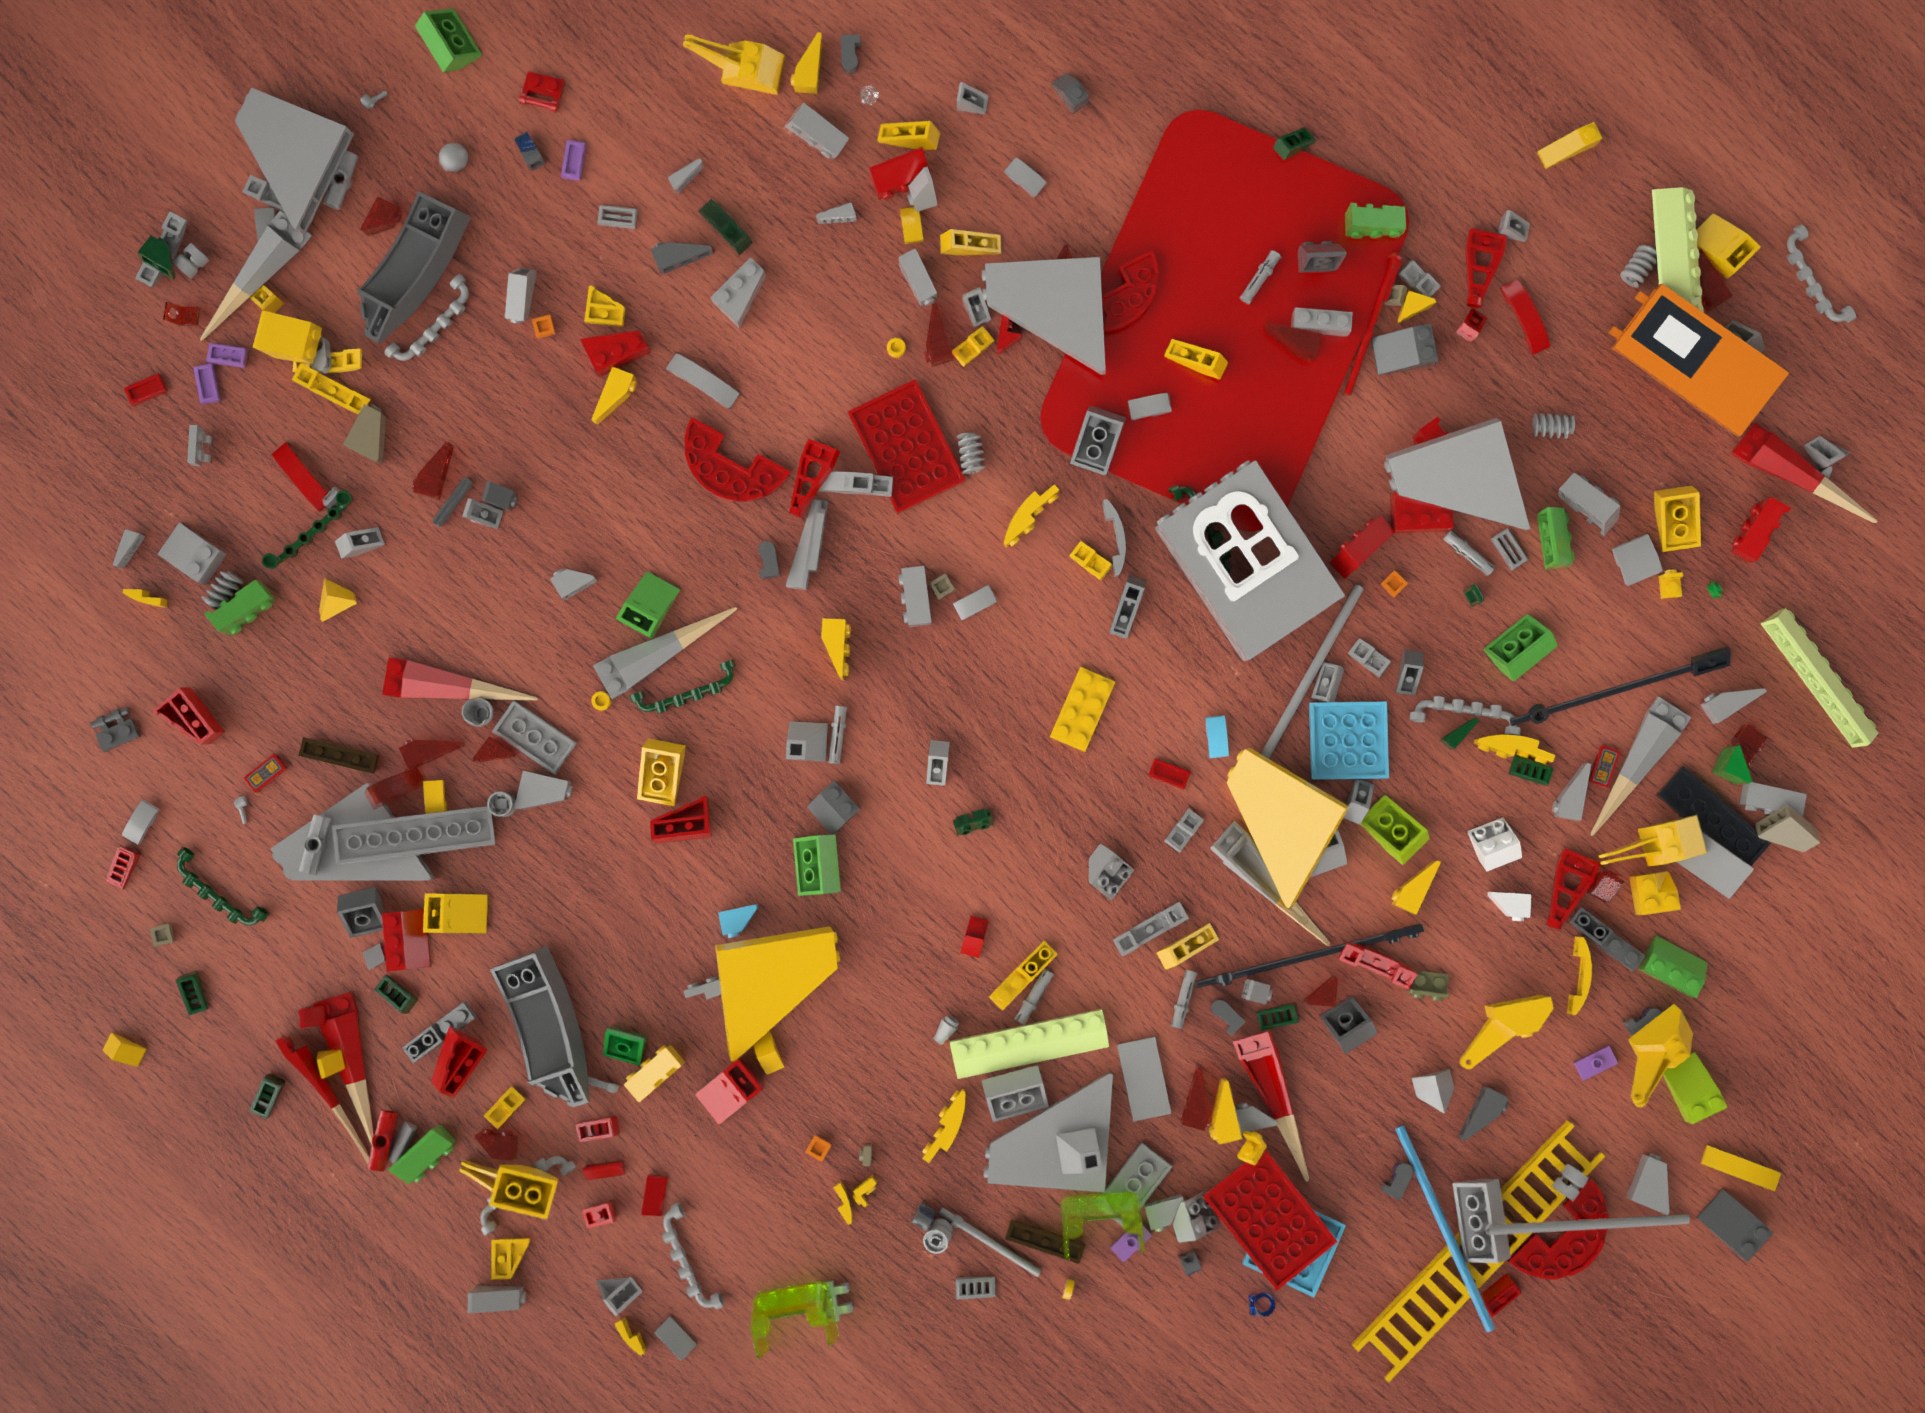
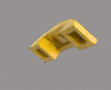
M362 349L343 350V352L330 353L331 368L327 373H340L361 369ZM293 361V372L296 373L301 362ZM302 363L311 368V364Z
M300 363L292 378L296 383L358 415L363 405L368 406L370 402L369 398L327 378Z
M1575 937L1573 956L1580 957L1577 995L1569 994L1567 1014L1576 1015L1580 1011L1591 985V955L1584 937Z
M1706 1145L1700 1162L1703 1165L1772 1191L1776 1190L1781 1176L1780 1172Z

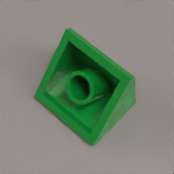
M1740 745L1723 748L1711 773L1735 785L1753 782Z
M613 1026L608 1027L605 1033L603 1056L640 1066L649 1036Z

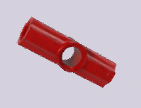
M380 1111L376 1133L372 1138V1150L367 1167L370 1170L384 1172L386 1169L390 1148L394 1142L393 1135L398 1118V1113L394 1111ZM380 1136L386 1138L387 1143L385 1146L380 1144Z

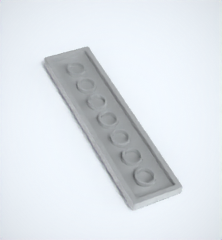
M487 806L332 826L336 865L495 845L492 814Z

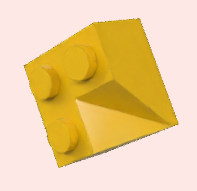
M1668 871L1629 877L1635 915L1681 910L1678 890Z

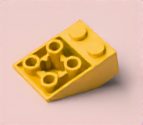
M1714 213L1696 230L1698 233L1697 249L1699 253L1726 279L1731 277L1761 248L1747 233Z
M822 618L821 638L840 679L845 681V676L849 674V665L846 663V657L850 655V646L847 644V638L851 637V627L846 619Z
M425 893L423 933H487L488 895Z

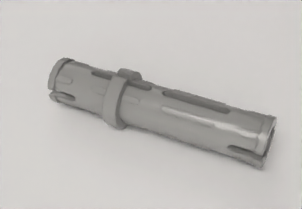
M1271 250L1264 263L1259 265L1258 272L1240 296L1243 302L1251 303L1264 281L1273 273V268L1281 259L1279 253Z
M1452 530L1443 538L1445 542L1456 550L1457 554L1460 553L1486 576L1494 570V565L1471 548L1466 540L1463 541Z
M835 706L834 722L831 723L833 730L828 763L840 764L844 728L847 727V724H845L847 707ZM839 717H841L839 733H837ZM836 737H838L837 753H835Z
M1043 969L1026 1000H1023V1005L1014 1018L1015 1020L1024 1025L1026 1024L1033 1010H1036V1005L1054 974Z
M1185 970L1177 1004L1174 1005L1175 1012L1170 1025L1172 1027L1183 1029L1186 1013L1189 1012V1001L1198 974L1196 972Z

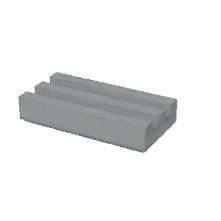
M600 205L597 223L602 226L636 229L638 210ZM603 211L632 214V217L604 214ZM602 218L631 221V223L602 220Z
M1508 528L1491 538L1494 546L1511 571L1529 560ZM1503 535L1507 536V538L1513 545L1514 549L1522 559L1521 561H1519V559L1517 558V556L1515 555V553L1513 552V550L1511 549ZM1498 538H1499L1500 541L1502 542L1503 546L1505 547V549L1507 550V552L1509 553V555L1511 556V558L1513 559V561L1515 562V564H1513V562L1511 561V559H1510L1509 556L1507 555L1506 551L1504 550V548L1502 547V545H1501L1500 542L1498 541Z

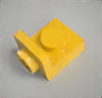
M1667 570L1665 574L1659 576L1661 599L1682 597L1680 577H1683V572L1677 573V570Z
M1244 1131L1243 1135L1247 1140L1237 1156L1242 1161L1256 1165L1267 1145L1259 1133Z
M873 1175L854 1188L853 1198L858 1205L862 1204L864 1207L868 1205V1201L863 1194L868 1195L876 1189L877 1180Z

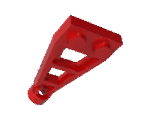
M1469 229L1465 247L1468 285L1466 305L1468 307H1482L1483 297L1504 255L1507 241L1506 235ZM1477 251L1492 254L1491 262L1487 267L1476 264L1475 253ZM1475 271L1486 273L1483 285L1474 283Z
M808 439L800 458L790 504L791 508L788 513L803 518L807 506L833 470L841 451ZM813 461L821 464L822 467L815 478H809L807 475L809 464ZM805 481L812 483V487L806 496L801 495L803 483Z
M1566 848L1562 850L1555 869L1550 913L1546 922L1547 926L1561 930L1567 917L1594 882L1601 863ZM1567 872L1581 877V883L1573 891L1564 886V877ZM1561 892L1572 896L1567 908H1562L1558 905Z

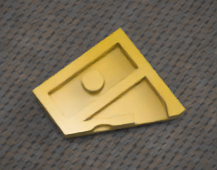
M589 286L585 323L623 327L625 307L596 290L595 287Z
M493 1238L491 1240V1279L513 1278L531 1238Z

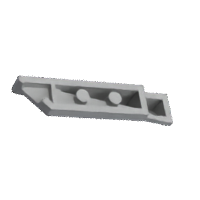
M813 499L788 576L787 588L807 590L810 572L818 573L828 506L827 500Z

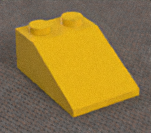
M1692 485L1654 491V509L1662 552L1700 547L1699 491Z
M648 738L642 747L637 799L675 806L686 745Z
M1224 1077L1219 1080L1210 1119L1211 1126H1208L1211 1138L1218 1144L1242 1139L1229 1082Z

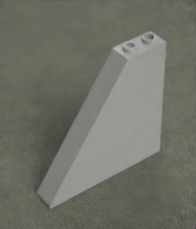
M251 88L245 97L241 109L237 113L235 122L291 225L301 234L305 235L354 133L344 125Z
M1100 257L985 264V270H982V281H986V288L983 289V300H987V305L990 308L1005 315L1013 322L1099 374L1105 375Z
M1494 418L1385 455L1386 461L1384 466L1386 472H1390L1392 478L1389 480L1392 491L1395 490L1399 495L1517 528L1530 529L1503 427L1499 419Z
M366 783L320 814V816L331 818L326 838L327 847L322 853L317 875L299 871L305 850L304 841L308 837L312 821L270 848L273 852L272 857L278 864L282 865L284 875L291 880L428 881L435 879V876L421 855L336 865L332 826L395 818L372 783ZM314 840L312 842V848L316 850L319 846V843L317 840Z
M1105 1073L990 1141V1146H986L985 1158H989V1165L984 1168V1178H987V1183L1105 1192L1113 1073ZM1095 1128L1102 1170L1062 1174L1056 1134Z

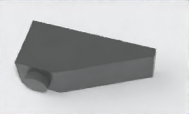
M662 242L656 244L651 249L661 275L714 254L711 246Z
M1128 574L1109 633L1128 638L1147 580Z
M1483 1085L1457 1138L1466 1141L1499 1117L1501 1112L1504 1113L1508 1107V1097Z

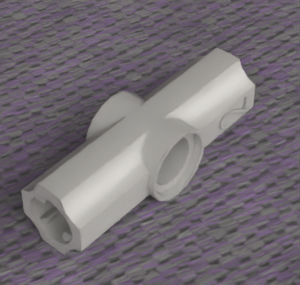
M345 152L329 184L323 204L330 208L340 210L346 191L351 187V177L358 160V156L352 152ZM340 177H344L343 182L337 183Z
M313 815L308 837L304 841L305 850L299 869L300 872L317 875L322 853L327 847L326 838L331 818ZM314 840H317L319 843V846L316 850L312 848V842Z

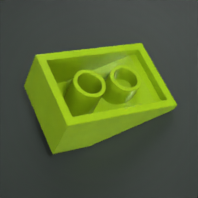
M1386 795L1367 812L1360 824L1402 865L1430 839L1428 830Z
M1695 1052L1691 1053L1690 1057L1677 1067L1667 1068L1663 1074L1685 1122L1694 1124L1728 1108L1718 1087Z

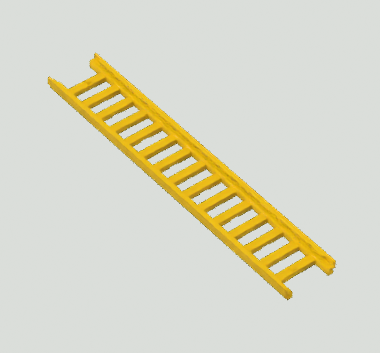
M1568 1120L1554 1132L1501 1188L1502 1202L1506 1200L1528 1223L1543 1222L1566 1198L1552 1187L1554 1182L1537 1166L1546 1158L1560 1173L1562 1172L1565 1165L1551 1152L1558 1143L1584 1168L1581 1173L1585 1176L1605 1157L1602 1152H1599L1589 1162L1564 1138L1575 1127ZM1531 1172L1557 1196L1550 1205L1524 1180ZM1517 1186L1544 1210L1537 1218L1533 1217L1510 1194ZM1505 1216V1222H1506V1224H1513V1223ZM1459 1231L1455 1236V1239L1458 1246L1460 1247L1462 1243ZM1532 1233L1512 1234L1516 1240L1509 1246L1510 1256ZM1447 1245L1351 1344L1359 1352L1370 1341L1394 1365L1384 1377L1388 1382L1399 1373L1470 1298L1467 1288L1443 1265L1450 1256L1452 1257ZM1506 1260L1499 1263H1486L1489 1268L1482 1275L1469 1262H1466L1472 1277L1476 1280L1477 1288L1479 1289ZM1437 1270L1462 1294L1456 1303L1429 1279ZM1423 1284L1449 1309L1442 1317L1416 1293ZM1410 1298L1435 1322V1325L1428 1332L1402 1307ZM1396 1312L1422 1337L1414 1346L1389 1322V1319ZM1382 1327L1408 1351L1401 1360L1375 1335Z

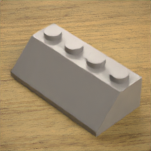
M1499 1179L1454 1182L1453 1189L1465 1262L1499 1263L1511 1258L1507 1234L1487 1235L1486 1233L1487 1225L1506 1224Z

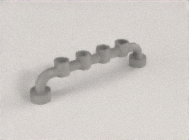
M1802 224L1796 226L1787 240V248L1790 252L1787 255V260L1791 265L1797 264L1800 269L1796 272V275L1800 281H1807L1809 285L1806 288L1808 296L1810 298L1814 296L1817 298L1819 303L1815 304L1816 310L1820 314L1825 312L1826 316L1834 322L1845 320L1849 323L1856 319V313L1851 306L1841 309V314H1836L1832 310V305L1825 298L1821 285L1816 282L1811 268L1806 265L1801 251L1797 250L1795 246L1797 239L1802 241L1808 238V231Z
M461 274L454 277L450 282V286L454 290L460 289L461 296L451 303L446 312L441 314L436 322L426 329L422 337L415 341L406 353H400V347L393 342L386 348L384 354L390 359L394 357L402 361L409 360L415 354L418 357L426 351L424 345L428 341L433 343L439 337L437 331L441 327L447 329L452 324L450 318L454 313L459 316L465 310L463 304L469 295L468 287L465 285L466 279Z
M1434 696L1433 700L1419 702L1415 711L1410 712L1409 720L1420 723L1425 722L1426 714L1422 713V711L1426 707L1435 710H1449L1455 713H1469L1475 716H1488L1494 719L1502 718L1509 722V726L1505 727L1504 735L1520 736L1521 728L1517 727V725L1512 726L1510 723V718L1514 716L1509 712L1502 711V706L1490 705V709L1483 708V703L1472 702L1471 706L1464 705V700L1453 699L1452 703H1447L1444 697Z
M553 1156L548 1160L542 1158L534 1164L536 1169L544 1172L554 1164L561 1165L559 1171L563 1176H566L576 1168L573 1161L568 1162L560 1156ZM489 1204L481 1213V1223L483 1225L481 1231L484 1236L498 1228L494 1220L490 1222L488 1219L489 1214L497 1209V1207L489 1206Z
M677 1202L671 1205V1210L664 1216L663 1225L665 1232L662 1233L663 1240L666 1244L670 1242L672 1244L673 1250L670 1251V1255L674 1262L678 1260L680 1262L681 1268L678 1269L680 1278L682 1280L687 1278L689 1286L686 1287L688 1296L690 1298L695 1296L697 1302L703 1307H714L718 1310L725 1306L721 1293L712 1294L711 1300H706L703 1297L701 1286L694 1277L693 1268L688 1263L685 1250L678 1241L677 1232L671 1225L673 1217L678 1220L685 1216L682 1205Z

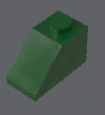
M151 235L138 250L141 261L174 280L176 275L168 243L160 237L157 239Z

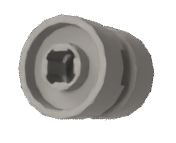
M190 243L184 249V254H179L172 262L192 279L199 272L198 268H203L210 260L195 245Z
M495 792L488 798V810L495 816H511L517 810L514 809L516 798L511 793Z
M1566 1164L1561 1172L1562 1177H1557L1552 1187L1571 1201H1574L1579 1194L1578 1189L1583 1188L1589 1178L1571 1165Z
M935 1219L931 1222L923 1239L924 1246L929 1252L938 1254L946 1250L954 1232L950 1222L945 1219Z

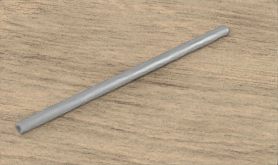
M1355 584L1265 745L1261 755L1269 759L1363 592V587Z
M1688 1214L1496 1224L1487 1225L1486 1233L1487 1235L1681 1225L1689 1224L1690 1218Z

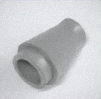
M946 1015L945 1018H942L933 1039L943 1045L958 1030L959 1022L952 1016Z

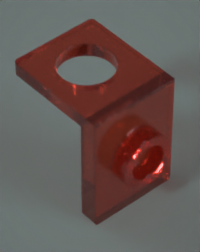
M165 302L163 320L179 326H198L201 307H182L171 302ZM171 308L176 310V317L174 319L169 315Z

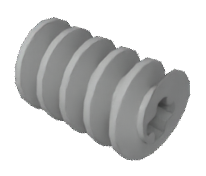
M1639 246L1633 258L1629 260V264L1625 266V270L1621 272L1622 280L1630 286L1638 288L1639 284L1637 282L1643 283L1645 281L1643 277L1649 275L1647 271L1653 269L1650 264L1656 265L1657 251L1651 246Z
M1536 413L1533 415L1532 431L1534 437H1537L1538 432H1541V437L1544 438L1546 432H1548L1549 438H1552L1553 434L1556 433V437L1559 439L1563 433L1564 439H1567L1569 434L1574 432L1575 418L1573 415L1569 417L1564 414L1561 417L1558 414H1555L1553 417L1552 414H1546L1545 416L1543 413L1538 414V416Z
M975 433L959 434L957 438L961 440L958 442V446L962 447L959 449V453L964 454L960 457V460L964 462L961 464V467L966 469L962 474L980 472L986 468L985 465H980V462L985 460L979 457L980 454L984 453L982 450H978L982 443L976 441L981 439V436Z
M227 570V573L220 571L223 578H215L218 585L211 583V587L214 590H206L209 597H201L206 604L215 610L221 607L219 603L222 601H230L227 595L234 596L232 589H239L236 583L243 584L244 582L229 570Z

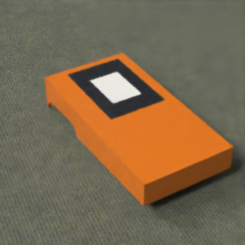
M1664 284L1658 285L1649 297L1639 291L1634 299L1643 305L1623 332L1614 326L1611 328L1608 334L1617 340L1610 349L1638 366L1657 382L1735 436H1741L1789 372Z

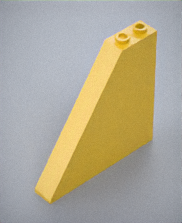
M1247 748L1241 750L1236 759L1238 763L1230 769L1227 775L1229 777L1227 784L1285 906L1291 908L1296 903L1347 813L1349 806L1255 750Z
M830 926L715 945L728 1053L731 1062L736 1061L838 969L837 962H840L838 950L835 949L838 938L837 933L833 932Z

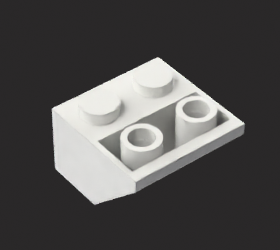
M1503 817L1468 831L1476 855L1486 872L1522 858L1520 841Z

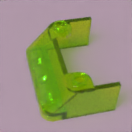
M1133 1192L1071 1195L1062 1199L1060 1210L1065 1259H1070L1068 1239L1077 1238L1082 1234L1083 1221L1122 1218V1226L1126 1232L1137 1234L1138 1251L1141 1254L1145 1253L1139 1201Z
M815 1281L762 1291L754 1297L751 1333L757 1359L762 1358L769 1351L766 1335L770 1332V1320L806 1313L807 1321L811 1326H824L828 1346L833 1345L839 1339L829 1286L825 1282Z

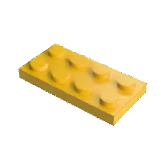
M1080 667L1050 737L1085 752L1115 681Z

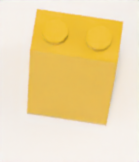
M262 311L253 348L276 359L313 364L322 328L312 322Z

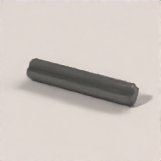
M466 477L460 481L432 520L438 527L443 526L472 486V481Z

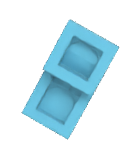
M1225 716L1205 717L1209 757L1229 756Z

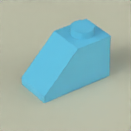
M758 904L718 912L722 934H728V938L740 936L739 932L745 930L758 910Z

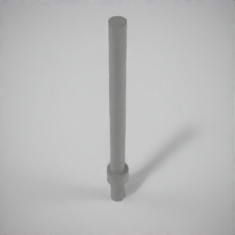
M943 1207L938 1214L949 1220L954 1227H960L1038 1277L1041 1273L1039 1268L966 1223L958 1214L954 1215Z

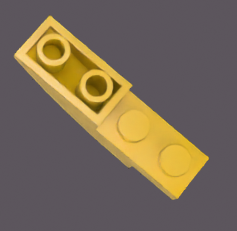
M1055 484L1041 496L1034 491L1019 507L1007 529L1004 540L1005 547L1009 545L1011 547L1020 540V535L1023 533L1028 534L1035 528L1033 526L1035 519L1032 515L1036 517L1044 510L1043 506L1045 504H1052L1058 498L1059 489Z
M1493 735L1475 739L1473 742L1478 745V749L1489 752L1490 749L1495 751L1497 756L1506 759L1507 757L1514 756L1516 751V755L1528 758V756L1533 757L1535 762L1544 765L1552 763L1555 758L1554 754L1538 749L1540 741L1518 735Z
M1043 941L997 987L989 998L1001 1010H1004L1058 954Z
M963 1088L960 1092L955 1091L950 1098L953 1101L949 1107L945 1106L939 1114L941 1117L939 1122L944 1125V1128H938L934 1134L936 1139L932 1144L928 1142L922 1151L924 1153L923 1159L928 1163L940 1147L947 1152L958 1133L965 1108V1090Z

